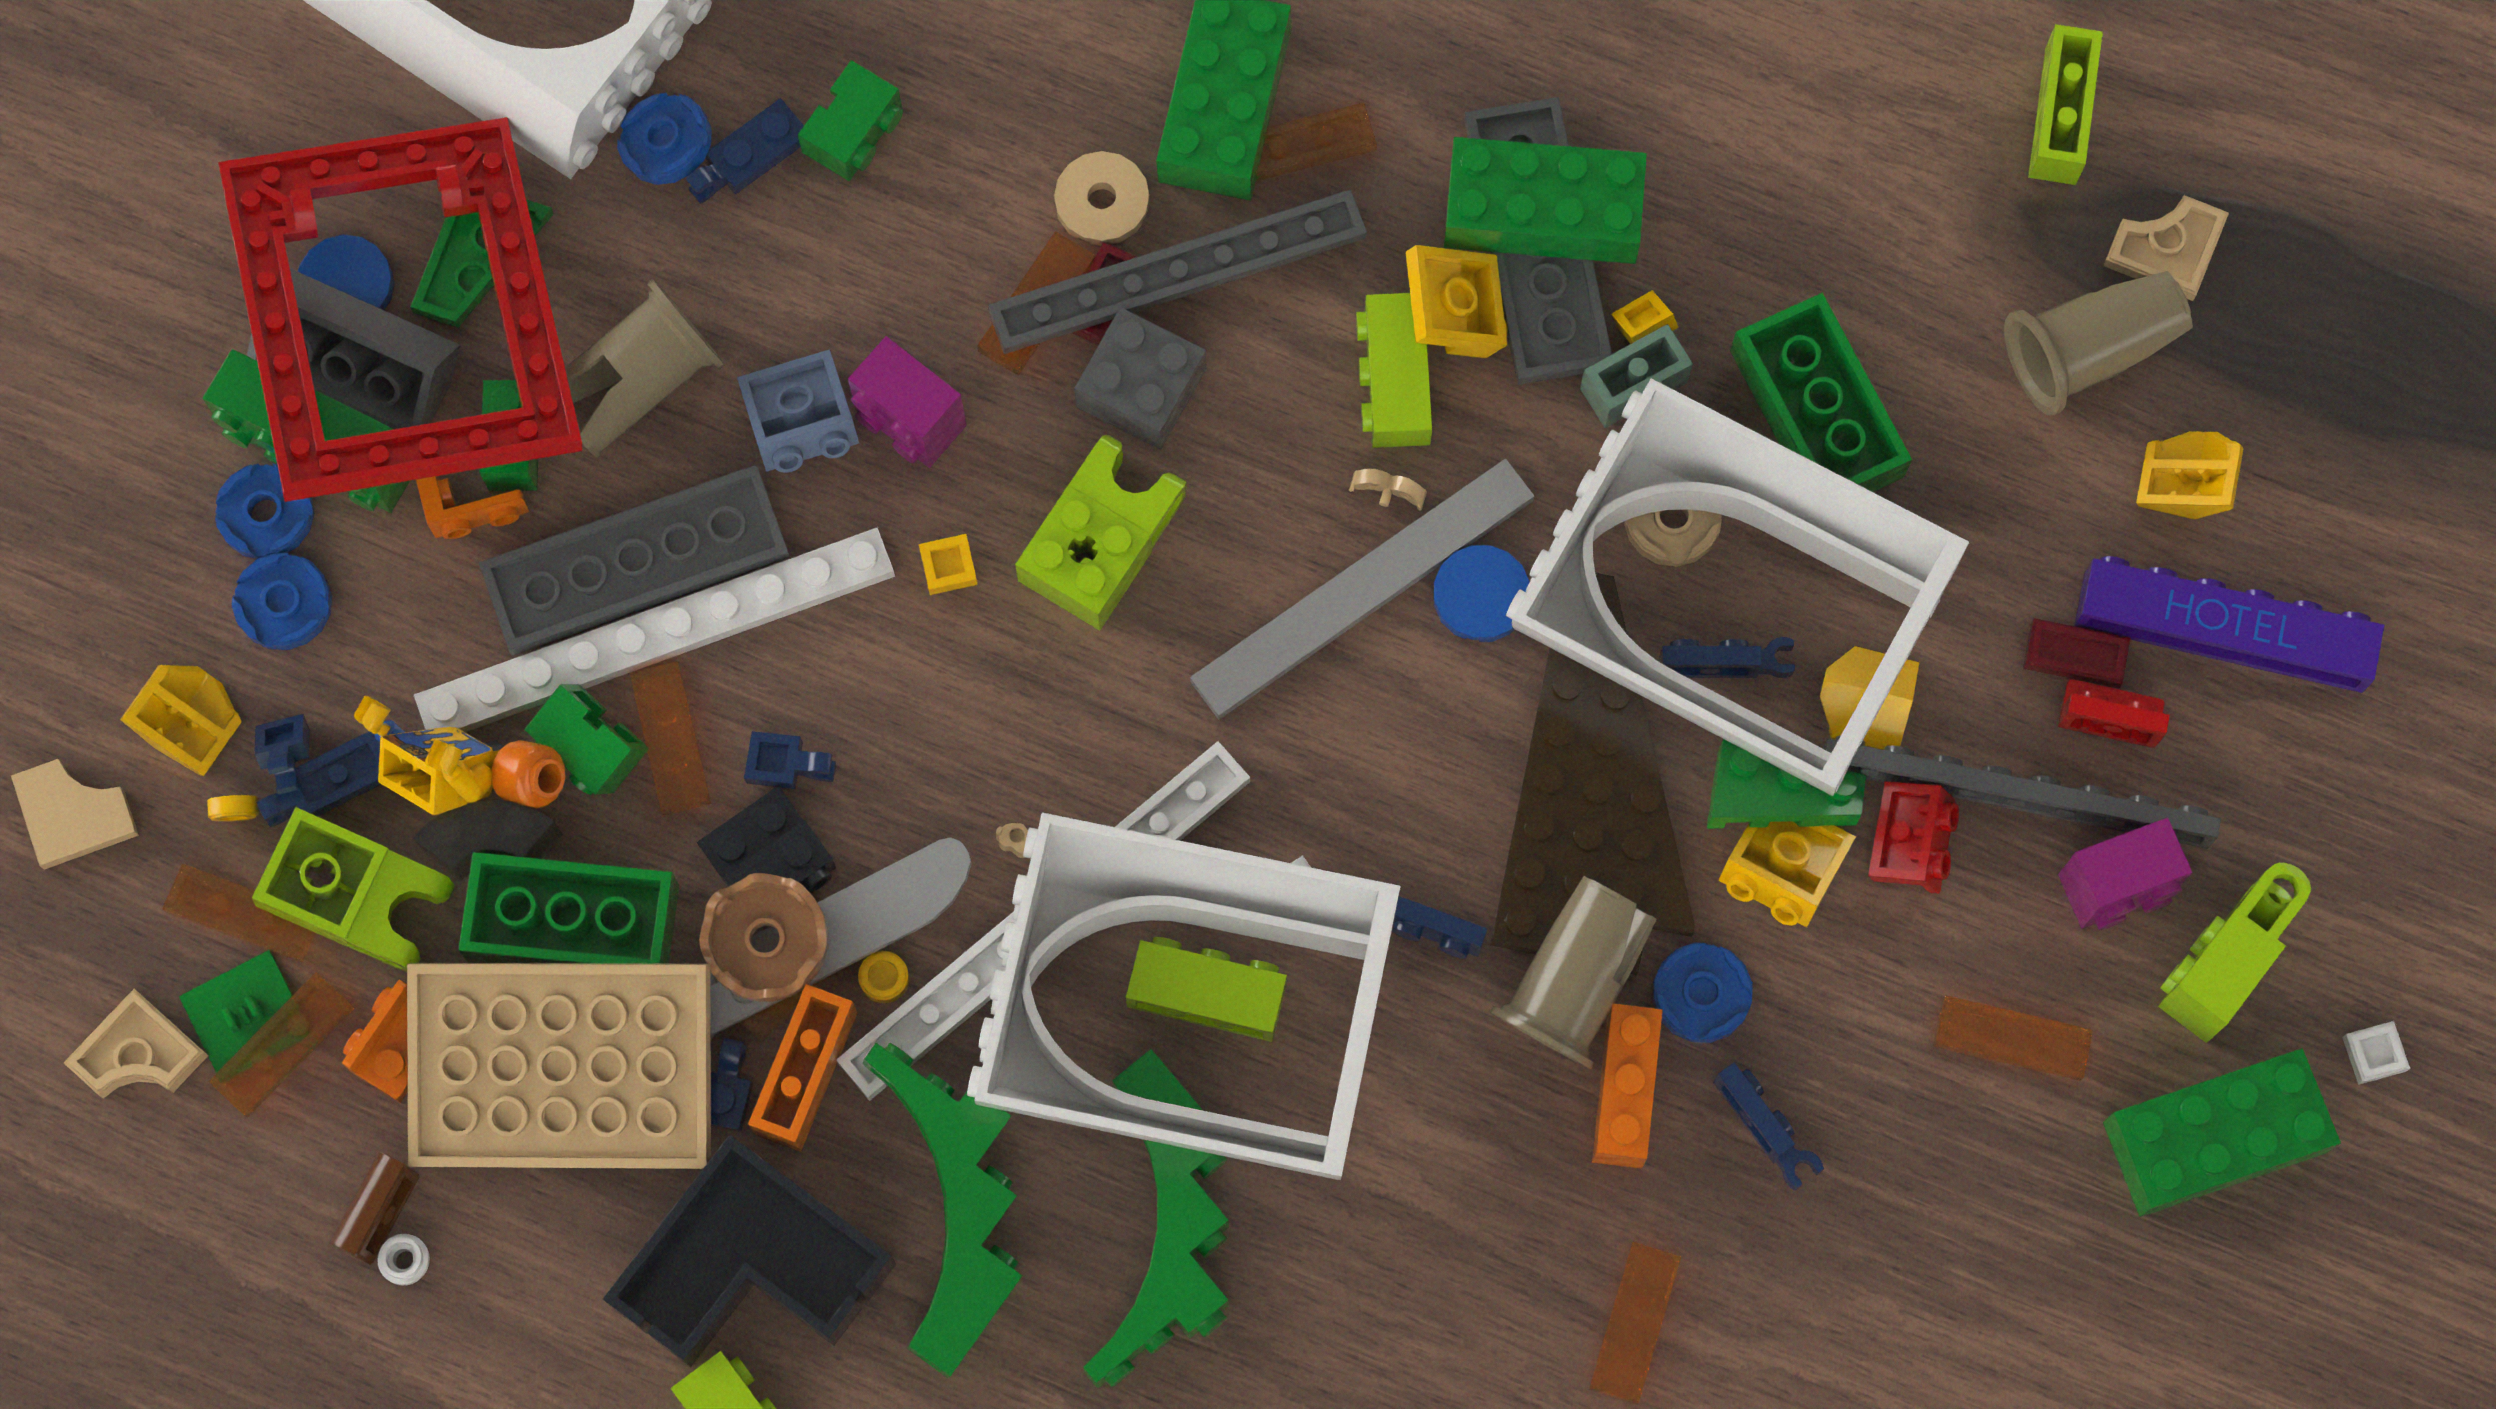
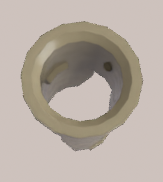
M2166 271L2115 284L2098 292L2084 294L2035 316L2030 315L2025 310L2013 311L2009 313L2005 320L2004 338L2011 365L2025 394L2035 407L2044 414L2057 415L2065 408L2068 396L2124 373L2127 368L2148 358L2192 329L2193 324L2191 310L2183 290L2171 274Z
M654 279L647 283L651 290L648 292L646 301L565 367L573 403L611 386L620 377L623 378L608 390L580 431L582 444L596 458L600 457V453L703 367L715 365L718 369H721L725 366L722 359Z
M1584 876L1552 925L1510 1002L1502 1005L1500 1009L1492 1006L1490 1013L1591 1070L1595 1063L1589 1060V1046L1632 972L1657 919L1636 909V903Z

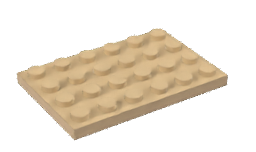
M407 964L408 1167L703 1169L710 1161V964Z

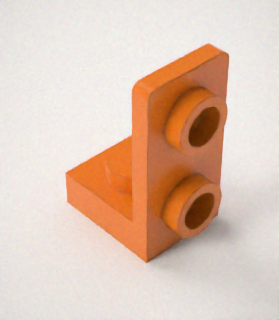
M439 476L416 480L426 522L435 538L442 536L444 539L461 538L470 534L471 528L486 524L492 526L509 525L519 519V515L529 512L527 502L521 490H514L456 506L453 490L448 478L441 480Z

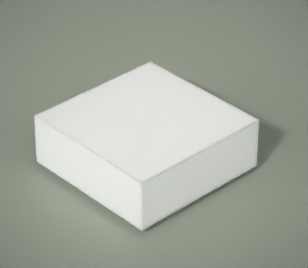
M2394 1021L2351 1032L2342 1037L2358 1085L2400 1074L2410 1069Z

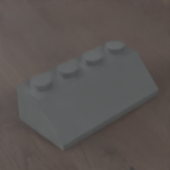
M290 268L314 389L393 429L431 423L451 385L460 344ZM251 334L247 356L257 361Z

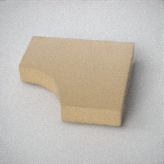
M2184 195L2176 208L2160 219L2145 222L2122 219L2103 266L2135 279L2168 271L2176 282L2179 283L2186 298L2193 301L2229 212Z
M59 759L11 775L39 866L44 870L139 836L125 791L121 787L96 789L83 786L70 777L64 764Z
M133 989L65 1060L64 1064L100 1097L105 1098L118 1087L138 1081L156 1083L174 1093L209 1055L137 990Z

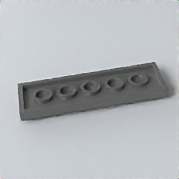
M1559 97L1465 112L1464 121L1468 138L1569 146ZM1491 252V254L1497 255L1504 319L1507 323V335L1518 385L1581 375L1584 373V369L1612 355L1593 260Z
M753 465L478 563L508 650L514 656L790 558L758 467Z

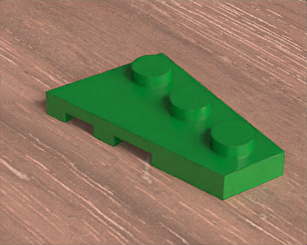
M526 199L534 235L536 236L554 213L552 207ZM478 212L445 218L410 306L414 314L459 328L494 286Z
M1723 739L1717 754L1707 829L1724 828L1726 823L1748 822L1750 827L1763 828L1768 827L1770 822L1794 821L1799 827L1856 826L1862 815L1866 775L1847 770L1838 790L1831 796Z

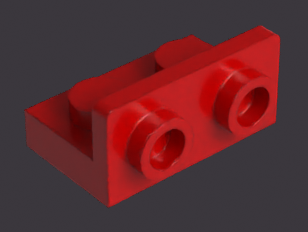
M2070 679L2065 686L2058 727L2156 748L2167 733L2170 715L2163 713L2164 701L2160 698Z
M1884 782L1868 876L1874 882L1921 885L1929 893H1940L1942 880L1948 878L1951 869V855L1948 851L1950 834L1956 831L1959 822V807L1955 799L1941 785Z

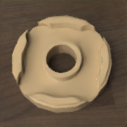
M1100 151L1084 154L1067 165L1057 180L1054 200L1058 220L1068 234L1078 240L1080 238L1083 241H1088L1091 245L1101 246L1103 242L1110 245L1121 243L1139 230L1148 213L1150 195L1146 178L1135 163L1120 154ZM1105 189L1112 192L1116 198L1110 207L1098 209L1088 201L1090 195L1097 190Z
M1681 509L1686 515L1687 522L1684 526L1673 529L1662 523L1660 519L1661 511L1633 517L1624 521L1629 541L1643 557L1659 565L1678 567L1696 562L1711 550L1721 530L1722 514Z

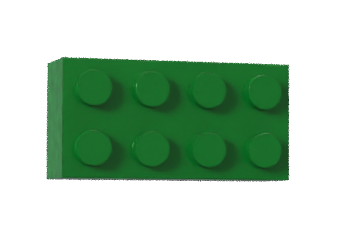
M1195 0L1156 159L1158 183L1249 201L1252 200L1292 30L1291 5L1267 0Z
M1454 137L1444 248L1636 264L1641 240L1647 153Z
M1823 292L1736 331L1730 353L1780 445L1871 492L1905 477L1912 458Z
M231 349L202 399L212 412L211 419L223 428L221 434L226 439L243 448H247L251 443L265 450L263 455L271 462L277 464L257 361ZM315 390L325 441L393 430V428ZM410 481L347 491L349 492L348 498L366 510L374 511L377 506L392 513Z
M473 852L458 951L468 963L669 964L679 883L673 872Z
M2303 1048L2113 1112L2103 1122L2139 1217L2326 1154L2341 1144Z

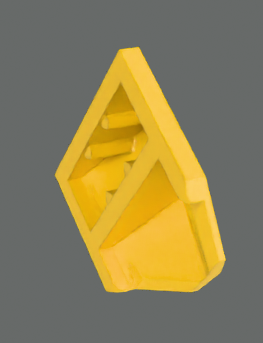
M2189 431L2161 442L2159 440L2148 442L2136 501L2137 505L2142 508L2193 520L2232 510L2244 450L2238 442L2230 440L2219 432Z
M1854 646L1826 668L1820 700L1829 725L1831 739L1836 740L1837 736L1842 735L1885 653ZM1906 660L1863 739L1865 746L1882 750L1890 745L1901 746L1914 698L1919 662Z
M158 665L120 719L153 748L200 776L206 774L242 722L220 681L198 666Z

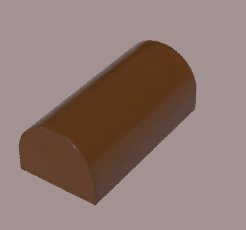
M379 1152L329 1244L369 1265L374 1263L380 1248L387 1239L419 1179V1174L404 1163Z

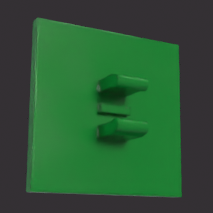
M270 950L179 996L222 1084L313 1038Z

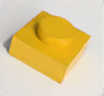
M1653 290L1611 314L1616 327L1630 344L1667 324L1672 331L1679 328L1673 313Z
M967 534L919 544L930 595L978 585Z

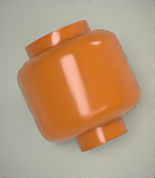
M523 740L510 742L501 748L494 758L491 769L492 786L502 800L535 809L548 806L555 801L562 791L565 782V765L561 755L550 746Z

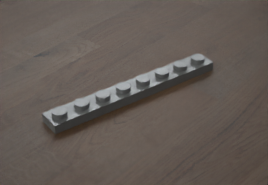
M1350 189L989 304L988 312L1003 354L1113 320L1120 307L1135 313L1363 240L1367 235V231Z
M1837 736L1836 740L1827 739L1823 749L1832 753L1841 736ZM1864 740L1848 768V771L1866 775L1867 780L1881 783L1888 781L1941 785L1955 798L2122 832H2130L2168 817L2179 843L2208 849L2218 838L2221 818L2207 816L2208 811L2197 806L2182 805L2177 810L2158 806V800L2147 796L2133 795L2128 800L2109 796V790L2098 786L2084 785L2079 790L2060 786V780L2049 776L2035 775L2030 780L2011 776L2012 771L2000 766L1987 765L1983 766L1982 770L1962 766L1963 761L1955 757L1938 755L1934 756L1933 760L1914 756V751L1906 747L1890 745L1886 746L1884 750L1867 747Z

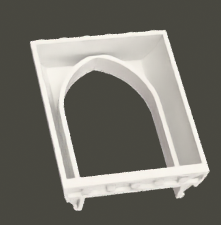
M303 0L481 120L486 121L507 117L512 140L569 179L574 176L579 168L585 169L590 165L597 154V145L607 132L613 133L620 127L627 112L626 108L636 95L639 97L643 96L649 90L655 78L654 72L665 59L671 60L678 53L683 43L684 34L693 23L699 24L703 21L712 4L711 0H634L629 22L616 31L581 45L539 49L509 45L481 35L427 0Z
M1651 378L1643 393L1635 390L1630 396L1622 412V417L1627 419L1620 433L1613 429L1610 431L1599 452L1601 459L1595 472L1589 469L1576 492L1578 499L1572 511L1566 509L1554 529L1553 536H1555L1549 552L1544 549L1540 552L1529 575L1532 579L1526 592L1522 590L1517 592L1506 616L1512 619V627L1515 630L1833 796L1843 781L1850 763L1926 623L1932 617L1969 541ZM1688 509L1722 514L1754 526L1911 608L1835 748L1830 753L1677 673L1642 650L1625 633L1606 605L1595 575L1593 541L1617 524L1651 512Z
M1042 813L1038 829L1029 827L1023 857L1031 858L1027 876L1018 874L1012 904H1015L1013 920L1017 921L1016 923L1007 922L1001 952H1004L1002 967L1006 968L1005 971L996 969L990 993V999L993 1000L991 1014L994 1015V1019L984 1018L979 1039V1048H981L980 1062H983V1066H973L967 1096L974 1097L975 1104L1341 1180L1400 886ZM1139 921H1173L1364 960L1329 1136L1149 1100L1127 1094L1106 1085L1077 1066L1056 1044L1037 1011L1031 986L1054 958L1077 941L1112 926Z

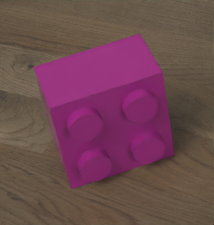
M887 336L882 339L848 378L852 394L851 401L857 411L855 414L856 419L872 433L877 434L881 430L894 440L892 443L893 448L911 463L918 459L930 468L967 426L961 394Z
M2167 817L2075 852L2058 876L2081 929L2096 924L2099 930H2104L2127 919L2125 914L2141 906L2144 913H2149L2172 903L2171 897L2183 891L2181 885L2193 872Z

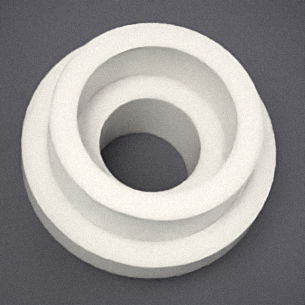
M411 1234L392 1236L382 1245L378 1254V1267L381 1274L388 1281L397 1285H410L417 1282L425 1275L430 1263L428 1248L418 1237ZM405 1251L411 1252L413 1255L411 1266L406 1269H399L396 1265L398 1255Z

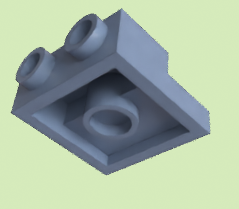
M830 349L737 377L766 472L774 469L783 473L792 472L802 465L803 460L824 455L827 458H838L845 455L850 446L859 444L853 419Z

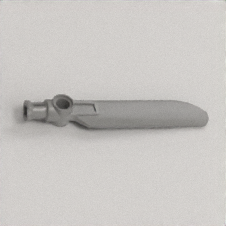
M951 837L940 839L817 902L825 916L828 927V950L824 964L817 976L808 985H813L925 927L954 903L967 882L972 865L969 852L963 843ZM771 926L753 935V948L762 953L774 950L780 939L778 930ZM710 971L711 1040L714 1035L783 999L774 1002H756L741 998L728 991Z

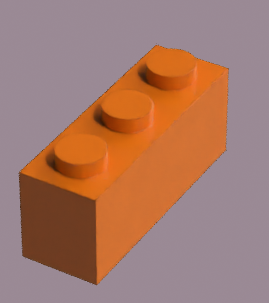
M805 984L748 1125L754 1135L796 1151H802L836 1068V1059L840 1057L858 1014L853 1001Z
M1613 1004L1608 1013L1592 1163L1642 1169L1647 1160L1663 1009Z

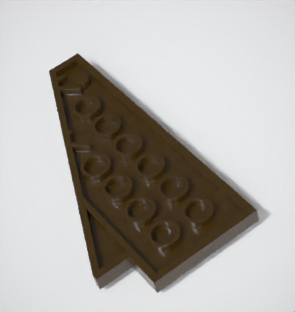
M1595 573L1607 607L1627 634L1614 576ZM1549 648L1490 946L1536 955L1555 920L1584 876L1637 904L1636 909L1656 918L1657 920L1652 929L1692 937L1695 924L1642 696ZM1642 951L1630 973L1632 975H1637L1639 972Z

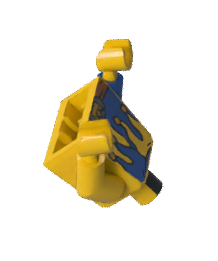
M364 696L354 713V719L363 724L368 731L374 733L376 740L380 743L378 782L432 815L441 814L489 797L493 787L491 771L493 761L499 750L503 748L498 741L482 743L456 727L405 732L394 721H385L391 711L387 706L369 696Z

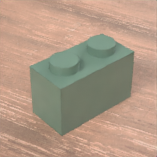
M1667 324L1584 369L1580 390L1604 428H1607L1624 418L1622 417V412L1635 390L1643 393L1651 378L1676 390L1688 383L1693 363Z

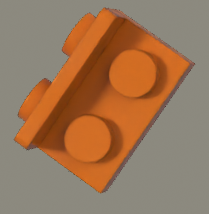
M399 979L393 988L388 986L379 994L372 1007V1012L375 1014L365 1029L359 1028L351 1035L343 1050V1054L346 1057L343 1059L342 1064L359 1078L401 1103L408 1093L407 984Z

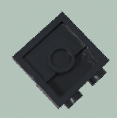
M779 786L697 842L699 848L727 887L739 882L750 874L765 873L792 878L802 884L810 893H813L832 878L830 872L836 869L833 858L807 822L801 818Z

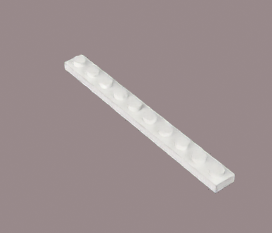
M874 528L414 694V698L426 730L456 727L463 732H467L545 704L560 684H579L584 689L890 579L895 577L894 570L879 530Z
M1217 741L1115 827L1181 841L1249 784L1250 776ZM1014 912L836 1059L838 1065L869 1101L887 1087L862 1064L875 1043H878L884 1049L889 1043L894 1044L914 1060L911 1064L912 1066L991 1000L990 993L996 969L1005 971L1006 968L1002 967L1004 952H1001L1007 922L1016 923L1017 921L1013 920Z

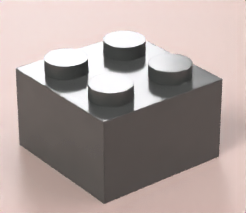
M1120 307L1074 388L1076 407L1161 450L1207 369L1206 350Z

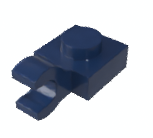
M304 714L261 724L255 728L254 755L261 770L268 768L270 775L275 774L278 795L298 790L299 782L295 763L301 759L309 758L310 729Z
M752 731L744 780L747 784L779 786L796 789L798 775L813 780L833 782L836 761H832L833 755L830 753L802 751L803 741L800 736Z
M724 1038L719 1055L717 1073L711 1072V1126L738 1132L742 1131L753 1087L752 1081L740 1079L747 1052V1045H744L742 1041Z

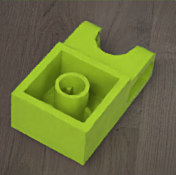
M1103 435L1095 444L1015 564L1018 582L1099 631L1151 555L1152 548L1185 499L1187 481L1175 474L1166 473L1148 491L1131 493L1122 490L1114 481L1123 463L1122 443L1110 435ZM1080 553H1090L1093 555V560L1084 558L1078 563L1075 556Z
M295 807L252 896V900L255 906L407 972V964L419 963L421 958L419 950L414 943L404 939L392 930L390 925L392 911L400 902L410 898L427 900L435 904L444 903L450 898L455 885L448 876ZM324 867L330 868L331 878L334 879L331 884H324L321 888L314 887L313 879L309 878L312 872L320 874Z
M2284 862L2276 863L2266 870L2258 881L2243 894L2224 920L2217 915L2211 924L2198 936L2189 949L2196 957L2193 958L2188 954L2170 973L2160 987L2167 995L2158 1007L2205 1043L2210 1041L2229 1023L2285 949L2286 945L2280 942L2278 938L2309 897L2311 885L2307 876L2298 867ZM2280 878L2288 880L2294 888V898L2292 899L2288 892L2280 885L2274 883L2273 880Z

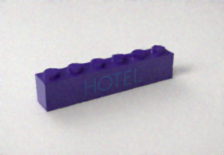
M2105 556L2100 559L2093 558L2084 573L2074 623L2075 627L2129 637L2133 641L2363 693L2375 680L2385 625L2371 622V618L2366 614L2348 611L2340 615L2323 611L2321 605L2311 601L2299 600L2294 601L2292 604L2275 600L2273 594L2263 590L2250 589L2244 593L2226 589V585L2223 582L2215 579L2201 578L2197 581L2178 578V574L2175 571L2161 567L2143 570L2130 567L2128 561L2113 556Z

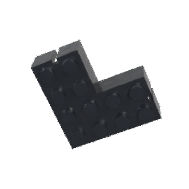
M729 1135L603 1297V1300L691 1368L753 1286L835 1346L862 1310L856 1301L861 1295L869 1301L895 1267L896 1263L892 1255Z

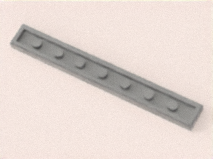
M1505 458L1190 677L1191 684L1217 719L1220 720L1440 567L1454 552L1470 546L1534 501V494Z

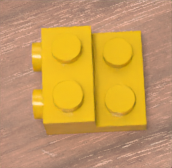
M1415 245L1406 251L1416 343L1445 346L1446 354L1488 358L1507 346L1508 328L1504 319L1497 255Z
M1794 821L1770 822L1768 827L1758 828L1750 827L1748 824L1728 858L1718 881L1726 884L1728 893L1735 899L1742 902H1749L1754 899L1771 908V914L1778 922L1789 926L1799 923L1807 928L1856 836L1835 825L1799 827Z

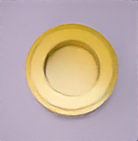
M231 795L210 798L207 800L208 818L212 821L254 819L259 815L258 797L252 795Z
M879 951L869 955L862 962L858 972V980L863 993L870 1000L882 1004L891 1003L898 1000L906 992L909 985V972L905 962L898 955L889 951Z

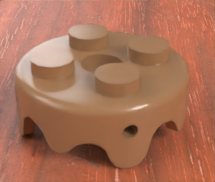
M753 873L727 888L719 889L711 896L706 905L699 942L705 962L710 964L711 973L728 991L741 998L756 1002H774L791 997L803 990L805 984H809L817 976L824 964L828 950V927L820 906L802 884L792 878L765 873ZM762 926L776 928L780 936L777 947L767 953L758 952L752 946V936Z

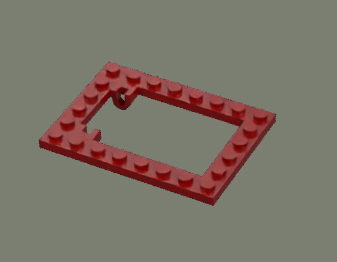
M507 117L218 162L285 502L582 451V439ZM436 180L438 192H441L444 218L478 212L522 408L325 441L285 243L318 238L312 199Z

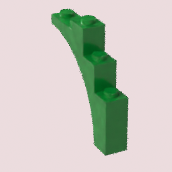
M875 1043L862 1064L894 1092L917 1123L933 1156L943 1194L945 1242L940 1276L927 1314L906 1349L946 1378H949L1023 1276L1014 1270L1019 1262L1006 1251L996 1245H993L990 1251L981 1246L1017 1197L1015 1193L1009 1190L1013 1182L1007 1176L988 1165L985 1171L976 1166L1011 1118V1115L1004 1110L976 1105L975 1098L967 1096V1092L957 1102L951 1097L955 1091L952 1086L933 1073L924 1078L913 1070L910 1066L914 1060L903 1050L892 1043H889L885 1049L878 1043Z
M1152 1049L1112 1080L1113 1088L1127 1094L1202 1110ZM1143 1139L1151 1158L1157 1188V1232L1150 1267L1134 1306L1112 1339L1083 1367L1085 1374L1097 1389L1106 1382L1111 1387H1114L1125 1379L1135 1369L1131 1363L1134 1358L1145 1349L1151 1355L1154 1354L1174 1337L1175 1334L1170 1329L1175 1324L1190 1339L1198 1332L1203 1337L1208 1336L1227 1319L1223 1311L1229 1307L1228 1299L1193 1258L1198 1253L1204 1258L1209 1256L1227 1240L1223 1232L1229 1228V1220L1194 1179L1198 1174H1201L1204 1179L1211 1176L1227 1161L1225 1156Z

